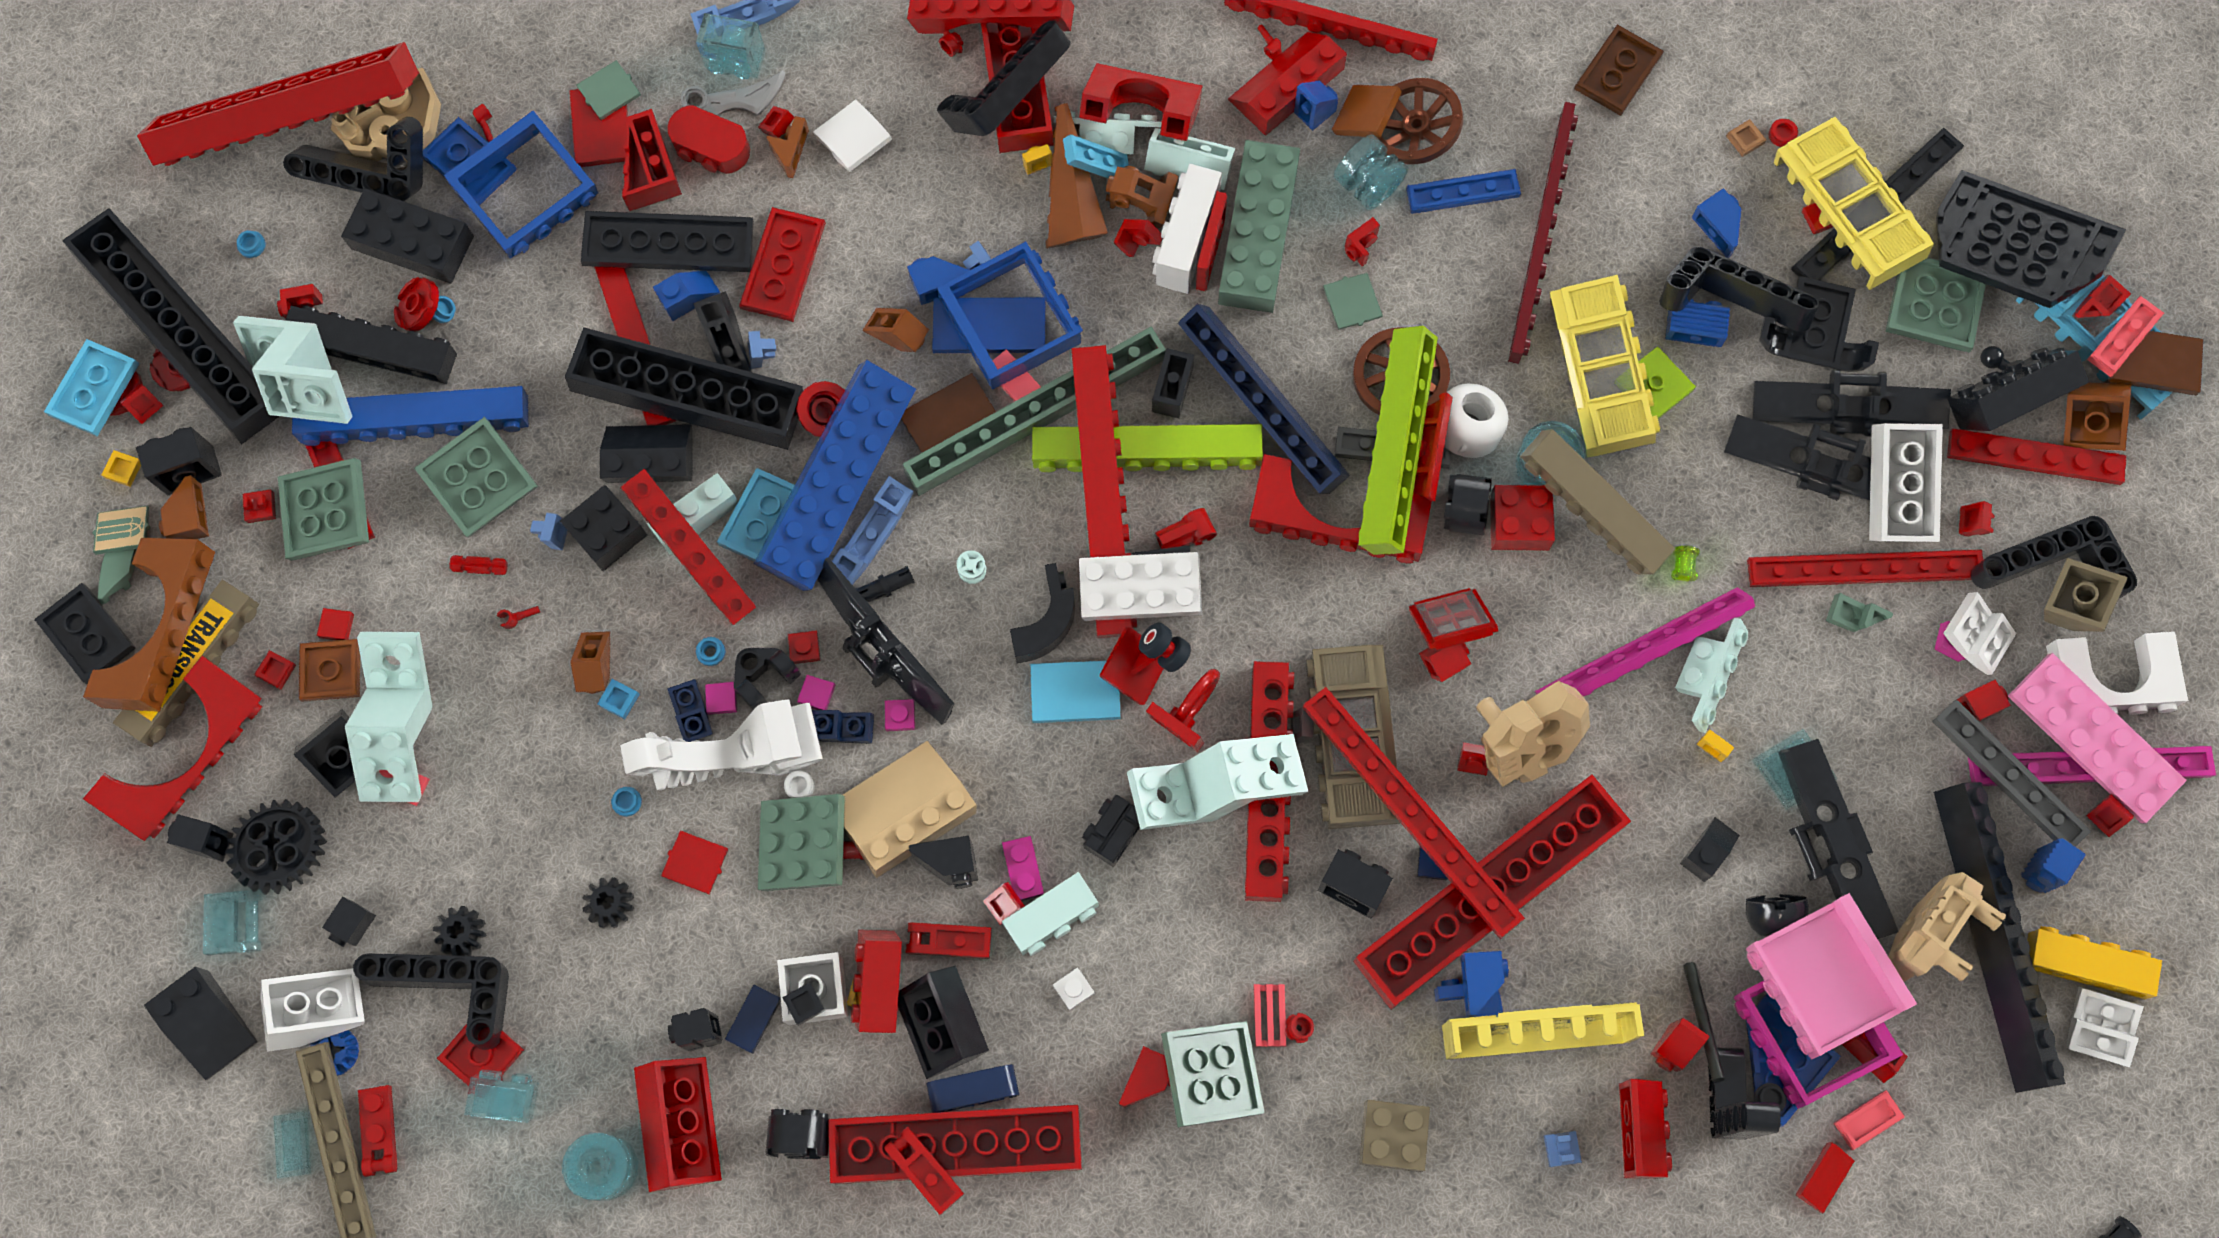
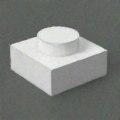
M1078 967L1053 984V987L1070 1011L1095 994Z

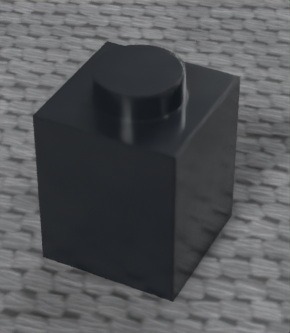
M342 896L322 928L331 933L328 939L344 947L348 943L357 946L376 915Z

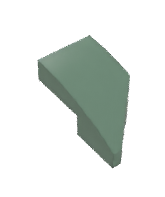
M136 549L104 554L98 585V600L101 604L109 602V596L118 590L124 589L126 591L131 587L128 579L132 577L135 568L132 561Z
M1839 593L1834 595L1826 621L1856 632L1891 618L1893 613L1873 603L1865 605Z

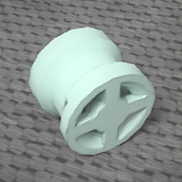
M966 551L958 557L957 570L960 578L968 584H976L984 579L986 565L983 556L979 552Z

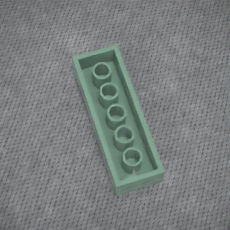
M1245 140L1219 288L1218 305L1273 313L1300 148Z

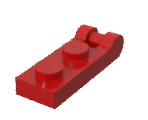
M908 923L907 932L910 933L909 944H906V954L990 959L991 927ZM922 934H930L929 945L921 944Z
M385 1085L358 1090L362 1174L364 1177L374 1176L376 1172L384 1171L386 1174L397 1172L392 1086ZM384 1150L383 1158L375 1160V1151Z
M907 1126L900 1132L902 1135L894 1143L890 1141L883 1148L938 1214L942 1215L965 1193ZM911 1145L915 1152L906 1159L901 1152Z

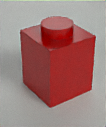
M1465 643L1439 650L1428 647L1419 653L1432 679L1440 682L1447 680L1471 665L1467 656L1470 652Z
M1996 679L1957 699L1979 722L2011 706L2006 690L1997 683Z

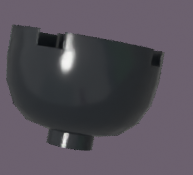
M1779 894L1780 897L1765 898L1766 895L1746 898L1748 923L1761 936L1767 937L1809 914L1808 899L1805 896Z

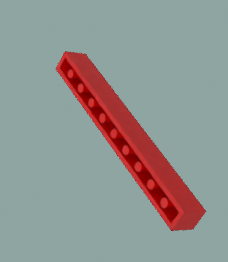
M1106 345L1071 348L1090 558L1130 556L1131 553H1125L1124 542L1130 541L1128 524H1122L1121 513H1127L1126 496H1120L1119 485L1124 484L1123 467H1117L1116 456H1122L1120 438H1114V428L1119 427L1118 410H1112L1111 399H1116L1115 382H1109L1108 371H1114L1112 353L1107 354ZM1137 618L1096 620L1097 638L1120 637L1125 627L1137 628Z

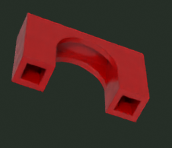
M1096 63L1082 93L1079 118L1106 124L1114 107L1123 103H1143L1153 106L1163 113L1161 136L1187 141L1199 111L1203 86Z

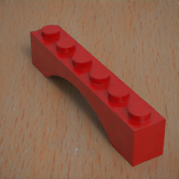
M910 0L907 20L918 33L943 34L944 31L975 23H1005L1038 29L1049 20H1055L1062 31H1071L1074 4L1071 0Z

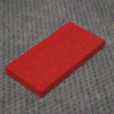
M774 207L771 208L739 304L740 309L794 322L826 224L824 219Z

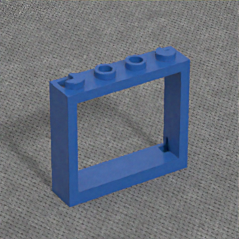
M534 110L444 175L451 188L510 259L521 251L525 253L529 249V244L536 239L542 240L551 233L552 227L559 222L565 223L573 217L574 211L581 206H589V201L599 194L592 180ZM540 133L581 182V185L506 239L465 187Z
M1026 241L937 287L939 300L992 390L1081 344V332L1083 330L1079 325L1078 318L1070 316L1067 311L1069 305L1062 293L1057 294L1054 289L1056 284L1051 273L1043 271L1040 266L1042 260L1039 253H1036L1035 250L1031 251ZM1025 264L1066 334L997 369L958 303L957 298Z

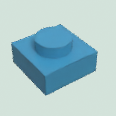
M612 679L597 704L625 720L640 694Z

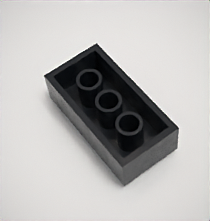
M364 188L341 237L351 250L452 284L474 235L465 222Z
M2041 348L2031 352V357L2024 361L2016 360L2007 364L2006 370L2000 373L1992 372L1981 377V382L1975 385L1967 384L1958 388L1957 394L1947 399L1959 429L1992 431L2089 383L2079 352L2068 351L2064 348L2054 350Z

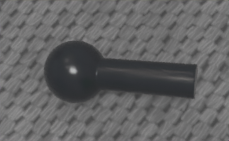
M1996 346L1985 348L1980 355L1982 364L1987 368H1998L2004 371L2006 370V365L2011 363L2004 358L2003 351Z

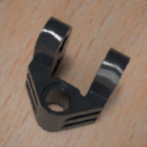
M745 648L737 654L734 689L752 710L760 704L767 703L751 682H755L768 670L769 664L789 684L793 683L801 675L797 666L781 649ZM756 658L758 663L755 668L751 670L744 669V663L747 659Z

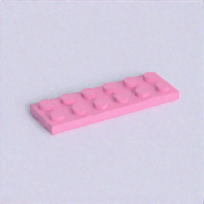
M2053 653L2048 654L2008 695L2021 710L2109 794H2112L2140 823H2147L2187 781Z

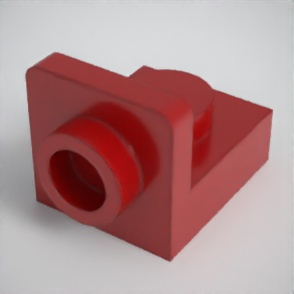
M1374 217L1351 232L1346 238L1345 252L1353 262L1358 261L1361 266L1367 263L1369 255L1365 248L1370 247L1378 239L1377 235L1380 224Z
M1124 219L1114 244L1128 257H1134L1139 245H1160L1163 238H1161V232L1149 220Z
M314 284L280 289V300L277 301L279 314L285 319L291 306L299 308L310 306L314 308L316 305L323 304L322 294Z

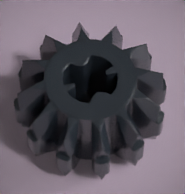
M612 877L608 883L606 879L600 878L598 888L593 884L588 886L593 893L592 895H583V900L590 903L582 909L585 913H591L588 918L591 923L598 921V926L604 929L608 922L611 927L617 928L618 917L624 922L628 921V917L623 913L625 910H634L633 905L626 903L634 899V894L626 892L629 886L625 882L619 884L618 879ZM610 897L614 900V903H610L612 906L607 909L603 906V902L607 903L605 899Z
M461 906L458 912L452 907L448 908L449 917L438 916L439 921L443 923L441 926L433 927V931L440 933L434 939V942L438 945L442 944L440 951L444 954L451 952L452 956H460L461 953L465 956H471L472 950L470 946L480 949L482 945L476 941L477 938H485L487 936L485 932L478 930L484 927L486 923L482 919H477L479 916L477 911L472 910L469 912L465 906ZM461 928H464L463 934H458V936L455 935L456 930H461Z

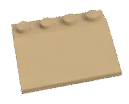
M926 741L843 794L845 796L844 831L877 879L912 856L909 851V845L935 841L976 814L977 805L961 781L930 743Z

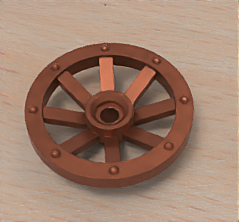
M1413 78L1393 85L1398 86L1402 91L1400 97L1415 92L1414 109L1408 111L1401 101L1398 100L1394 109L1403 120L1389 119L1385 128L1402 132L1387 140H1384L1382 136L1380 138L1371 137L1377 150L1391 161L1409 165L1432 161L1447 152L1457 141L1463 127V110L1456 93L1446 84L1430 78ZM1424 91L1439 95L1427 111L1423 110ZM1448 102L1452 109V115L1432 120L1445 103ZM1450 126L1442 138L1431 132V130ZM1411 139L1408 151L1394 148L1402 142ZM1425 139L1433 144L1428 148L1418 150L1421 140Z
M1404 327L1390 328L1376 333L1362 345L1355 359L1353 382L1356 392L1361 401L1379 416L1381 401L1368 388L1384 382L1386 379L1385 371L1364 379V364L1368 362L1387 368L1389 358L1373 354L1372 351L1386 343L1390 351L1389 347L1394 329ZM1438 343L1433 369H1438L1439 383L1437 386L1431 382L1429 393L1432 396L1428 399L1427 407L1440 400L1439 395L1446 393L1450 381L1449 362L1445 352Z

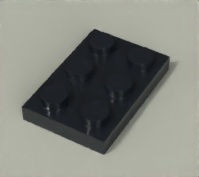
M83 583L79 584L34 619L85 684H88L92 670L110 668L136 648L91 590Z

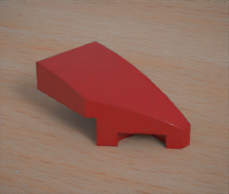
M2106 275L2079 305L2073 316L2075 318L2110 316L2131 293L2111 275Z

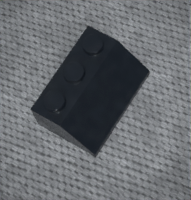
M692 425L606 426L600 447V479L606 483H626L645 469L655 482L692 481Z
M956 965L929 972L899 990L898 1008L926 1079L970 1062L989 1051Z

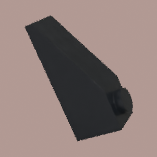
M726 291L693 303L716 362L752 372L737 318Z

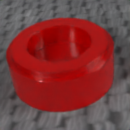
M1778 119L1769 129V139L1776 146L1783 147L1791 140L1797 138L1798 128L1789 119Z

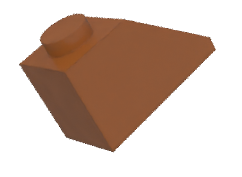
M876 308L862 331L900 351L916 352L923 345L929 329L907 309Z
M191 475L186 476L161 508L162 520L159 521V529L163 537L170 539H201L209 537L202 484Z
M610 631L584 632L580 634L570 662L576 692L594 694L606 690L610 678Z

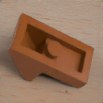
M797 116L794 117L792 126L788 125L785 140L766 136L771 151L789 178H794L809 132L806 119Z

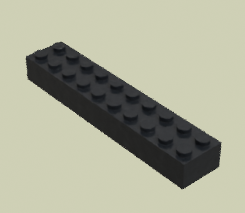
M110 208L62 240L76 260L241 445L280 417L268 414L251 364Z

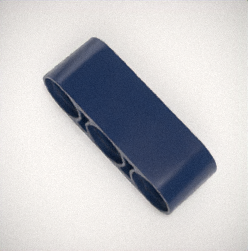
M1013 1064L926 1083L932 1113H941L944 1110L953 1111L975 1106L974 1104L976 1103L981 1105L1004 1100V1097L1013 1098L1019 1096Z

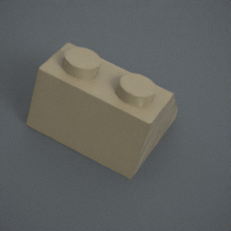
M2067 558L2045 606L2044 621L2071 631L2104 632L2126 584L2127 577Z

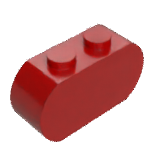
M694 105L682 107L671 116L667 127L668 135L677 155L684 161L692 162L694 160L701 163L710 172L715 173L718 170L725 174L736 172L747 163L750 156V145L741 125Z

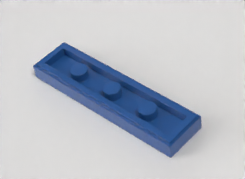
M1516 169L1413 184L1406 187L1411 214L1518 198L1521 195Z

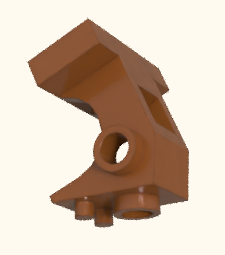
M1117 166L1115 175L1109 176L1106 192H1110V194L1106 195L1105 201L1110 202L1111 209H1114L1116 206L1129 208V205L1142 209L1147 215L1146 220H1149L1159 229L1164 225L1179 176L1168 172L1160 180H1156L1140 173L1136 167L1124 166L1123 168ZM1136 185L1150 192L1148 198L1134 192Z

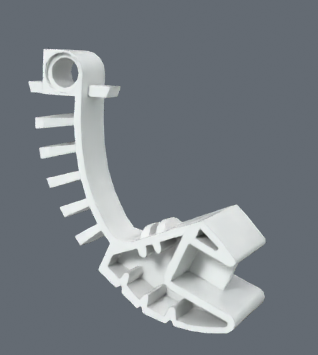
M790 700L758 705L737 731L724 740L704 742L695 740L686 742L682 738L672 740L667 736L658 737L655 733L649 732L645 734L646 738L635 739L620 745L625 773L642 777L652 773L657 790L665 789L666 785L668 788H675L678 786L679 780H681L682 786H688L692 782L694 773L697 782H704L709 771H713L714 778L723 775L725 769L732 768L736 772L784 775L823 760L810 703L791 707Z

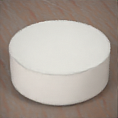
M793 771L784 781V790L790 798L810 797L814 791V781L805 771Z

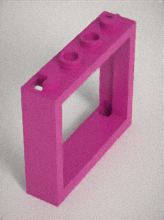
M1764 981L1733 997L1736 1001L1734 1006L1738 1015L1743 1020L1746 1019L1752 1029L1750 1034L1753 1041L1759 1048L1762 1047L1768 1057L1767 1064L1769 1069L1775 1076L1780 1077L1785 1086L1783 1087V1092L1791 1104H1795L1798 1109L1903 1055L1885 1023L1882 1022L1864 1032L1877 1053V1057L1806 1094L1752 1001V998L1766 991L1763 985Z

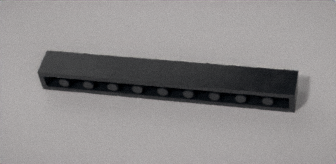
M1966 782L1935 791L1933 793L1955 873L1963 872L1982 884V900L2001 913L2006 914L2003 921L2000 920L2002 924L1995 931L1972 915H1970L1968 921L2015 1093L2066 1084L2064 1068L2059 1061L2056 1051L2055 1036L2049 1026L2046 1015L2047 1007L2041 997L2038 975L2033 968L2030 958V946L2024 936L2021 914L2016 907L2013 897V885L2006 872L2004 853L1999 846L1996 836V824L1991 818L1987 803V793L1982 786V782Z

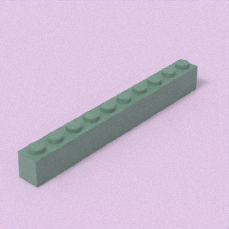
M1152 326L1107 350V354L1112 353L1114 371H1108L1109 382H1115V387L1163 361L1166 349ZM1073 370L904 462V473L917 495L920 496L1029 436L1032 434V427H1045L1077 409Z

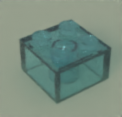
M704 13L696 44L705 68L715 74L726 72L734 74L741 79H749V77L758 78L766 52L758 23Z
M483 1069L479 1074L470 1078L464 1115L529 1123L533 1119L539 1082L532 1081L533 1075L514 1073V1075H511V1078L501 1077L502 1071Z

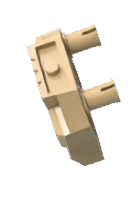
M417 68L419 74L412 81L413 85L406 88L403 96L392 100L387 96L369 107H364L363 104L354 106L355 109L348 113L340 115L337 111L332 114L331 130L343 141L353 156L380 161L382 157L387 158V134L383 135V133L404 117H413L420 122L423 129V150L435 139L441 102L423 68Z
M1561 681L1555 682L1528 701L1522 700L1503 711L1496 705L1492 697L1484 698L1476 707L1477 711L1481 713L1489 724V729L1481 738L1485 749L1487 768L1502 787L1515 779L1520 780L1522 783L1533 781L1547 774V768L1565 763L1590 728L1588 702L1576 688Z
M1963 872L1945 876L1914 907L1896 934L1888 956L1904 982L1915 975L1918 977L1926 974L1932 966L1937 965L1955 976L1959 981H1963L1969 973L1966 971H1971L1973 965L1949 950L1954 939L1970 915L1980 920L1993 931L2002 924L2000 920L2003 921L2006 917V914L2001 913L1982 900V884Z

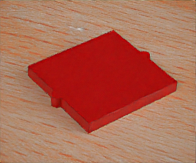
M680 830L673 849L668 851L669 858L661 877L710 895L717 876L722 873L721 866L728 848Z

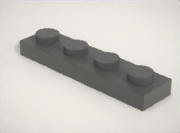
M1338 427L1335 457L1372 461V450L1375 446L1377 430ZM1444 447L1441 468L1449 469L1451 451Z

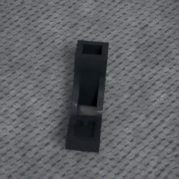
M1056 563L1045 565L1051 596L1050 606L1046 614L1034 624L1010 629L1017 664L1036 660L1050 653L1064 640L1071 628L1075 613L1073 588L1064 589L1067 588L1064 571L1058 572Z

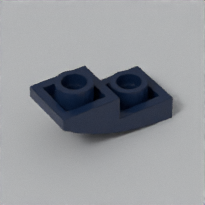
M693 679L667 688L683 740L691 742L713 735L697 680Z
M812 710L819 741L872 744L874 714L871 712L842 713L839 710Z

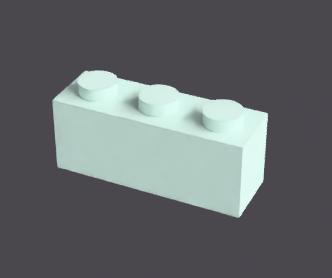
M1154 129L1149 141L1144 170L1151 171L1159 176H1164L1166 173L1171 172L1178 175L1179 179L1182 172H1187L1190 163L1222 172L1221 190L1225 189L1231 171L1235 148L1193 137H1188L1187 141L1160 135L1161 129Z
M716 473L673 505L694 531L700 534L733 510L738 501L720 475ZM647 523L648 527L651 529L655 537L659 540V542L662 544V546L665 548L668 554H672V551L667 547V545L654 531L650 524Z
M1077 872L1003 920L1002 923L1022 955L1029 952L1030 956L1045 948L1044 942L1052 936L1059 939L1071 930L1069 925L1080 919L1083 923L1092 918L1097 913L1095 908L1099 907V904L1080 873Z

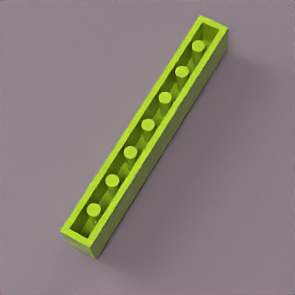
M1425 326L1394 329L1392 341L1390 342L1388 367L1385 371L1384 391L1381 396V410L1376 425L1375 446L1372 450V465L1368 476L1366 501L1363 505L1362 525L1359 531L1358 545L1373 555L1404 553L1438 337Z
M1262 424L1119 426L1114 428V438H1120L1122 456H1116L1117 467H1125L1127 471H1139L1142 467H1153L1157 471H1167L1170 467H1182L1183 470L1193 471L1199 469V466H1211L1213 470H1225L1228 466H1239L1242 470H1252L1256 466L1262 465ZM1032 427L1033 468H1039L1041 472H1054L1056 468H1067L1071 472H1081L1082 462L1078 427Z

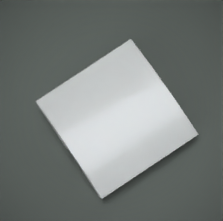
M856 99L813 131L818 141L830 150L837 162L849 172L892 140L883 126Z
M1973 592L1967 594L1943 634L1966 660L1985 674L1992 675L2014 639L2016 632L2003 613H1992L1980 594Z
M2079 986L2067 1038V1048L2130 1067L2139 1040L2135 1033L2144 1006Z

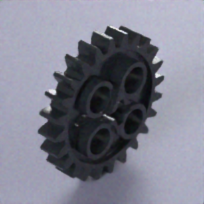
M287 799L284 800L281 806L276 800H273L271 808H267L261 803L260 812L258 813L250 809L249 814L251 818L247 820L240 817L239 820L243 826L231 829L236 834V838L227 839V842L233 847L225 850V853L231 858L226 862L233 869L231 874L244 887L248 886L253 892L259 889L264 895L268 894L270 888L276 894H280L281 886H285L291 891L292 882L295 880L302 885L303 879L301 876L303 874L313 875L309 869L311 865L320 866V863L315 859L316 856L325 855V851L319 847L327 843V840L321 835L325 832V829L319 824L321 822L319 818L313 815V812L308 807L304 808L299 802L292 806ZM295 826L294 831L287 834L288 830ZM266 831L261 838L257 839L261 832ZM295 854L291 861L286 862L291 855ZM265 859L264 863L257 867V864Z

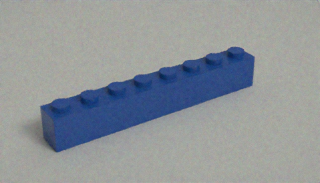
M523 386L350 397L346 399L353 417L348 424L292 418V434L300 443L307 446L319 445L320 441L345 444L349 440L358 439L364 442H373L377 438L387 437L393 440H402L406 436H418L421 438H431L435 434L459 436L483 417L488 419L495 430L503 429L506 432L520 431V428L529 427L528 395Z

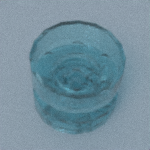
M1373 134L1366 136L1350 149L1338 164L1333 177L1347 191L1356 189L1354 197L1358 201H1362V205L1367 210L1375 209L1388 199L1402 183L1409 168L1402 161L1398 162L1399 158L1395 154L1386 156L1388 148Z
M589 1133L579 1137L568 1147L563 1158L562 1174L566 1185L575 1195L587 1200L612 1201L623 1196L633 1186L638 1175V1159L635 1150L627 1141L606 1133ZM594 1161H601L599 1164L602 1168L601 1172H595V1167L592 1165Z

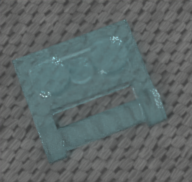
M246 890L204 894V955L261 951V941H258V901L262 900V892L260 890L256 892ZM238 902H246L245 941L238 942Z

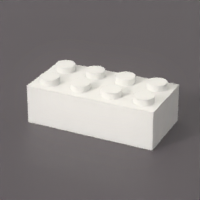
M1189 163L1187 172L1181 173L1177 189H1180L1178 197H1173L1169 209L1171 214L1170 221H1165L1161 233V238H1163L1161 247H1156L1152 262L1155 264L1152 274L1156 275V285L1186 294L1189 293L1197 269L1216 192H1221L1222 172Z
M1943 424L1872 425L1869 541L1940 542Z
M1198 552L1079 558L1081 617L1084 621L1202 615Z

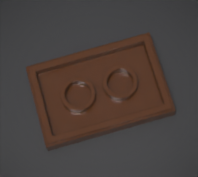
M1617 24L1575 85L1574 90L1622 116L1662 57L1664 51Z
M2149 331L2116 373L2109 377V382L2197 396L2201 392L2203 339Z
M970 373L907 408L901 417V421L919 451L923 453L996 411L973 373Z

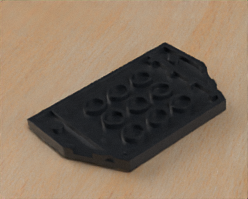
M1963 170L1960 171L1938 208L1936 215L1939 267L2047 308H2052L2101 278L2126 232V229Z

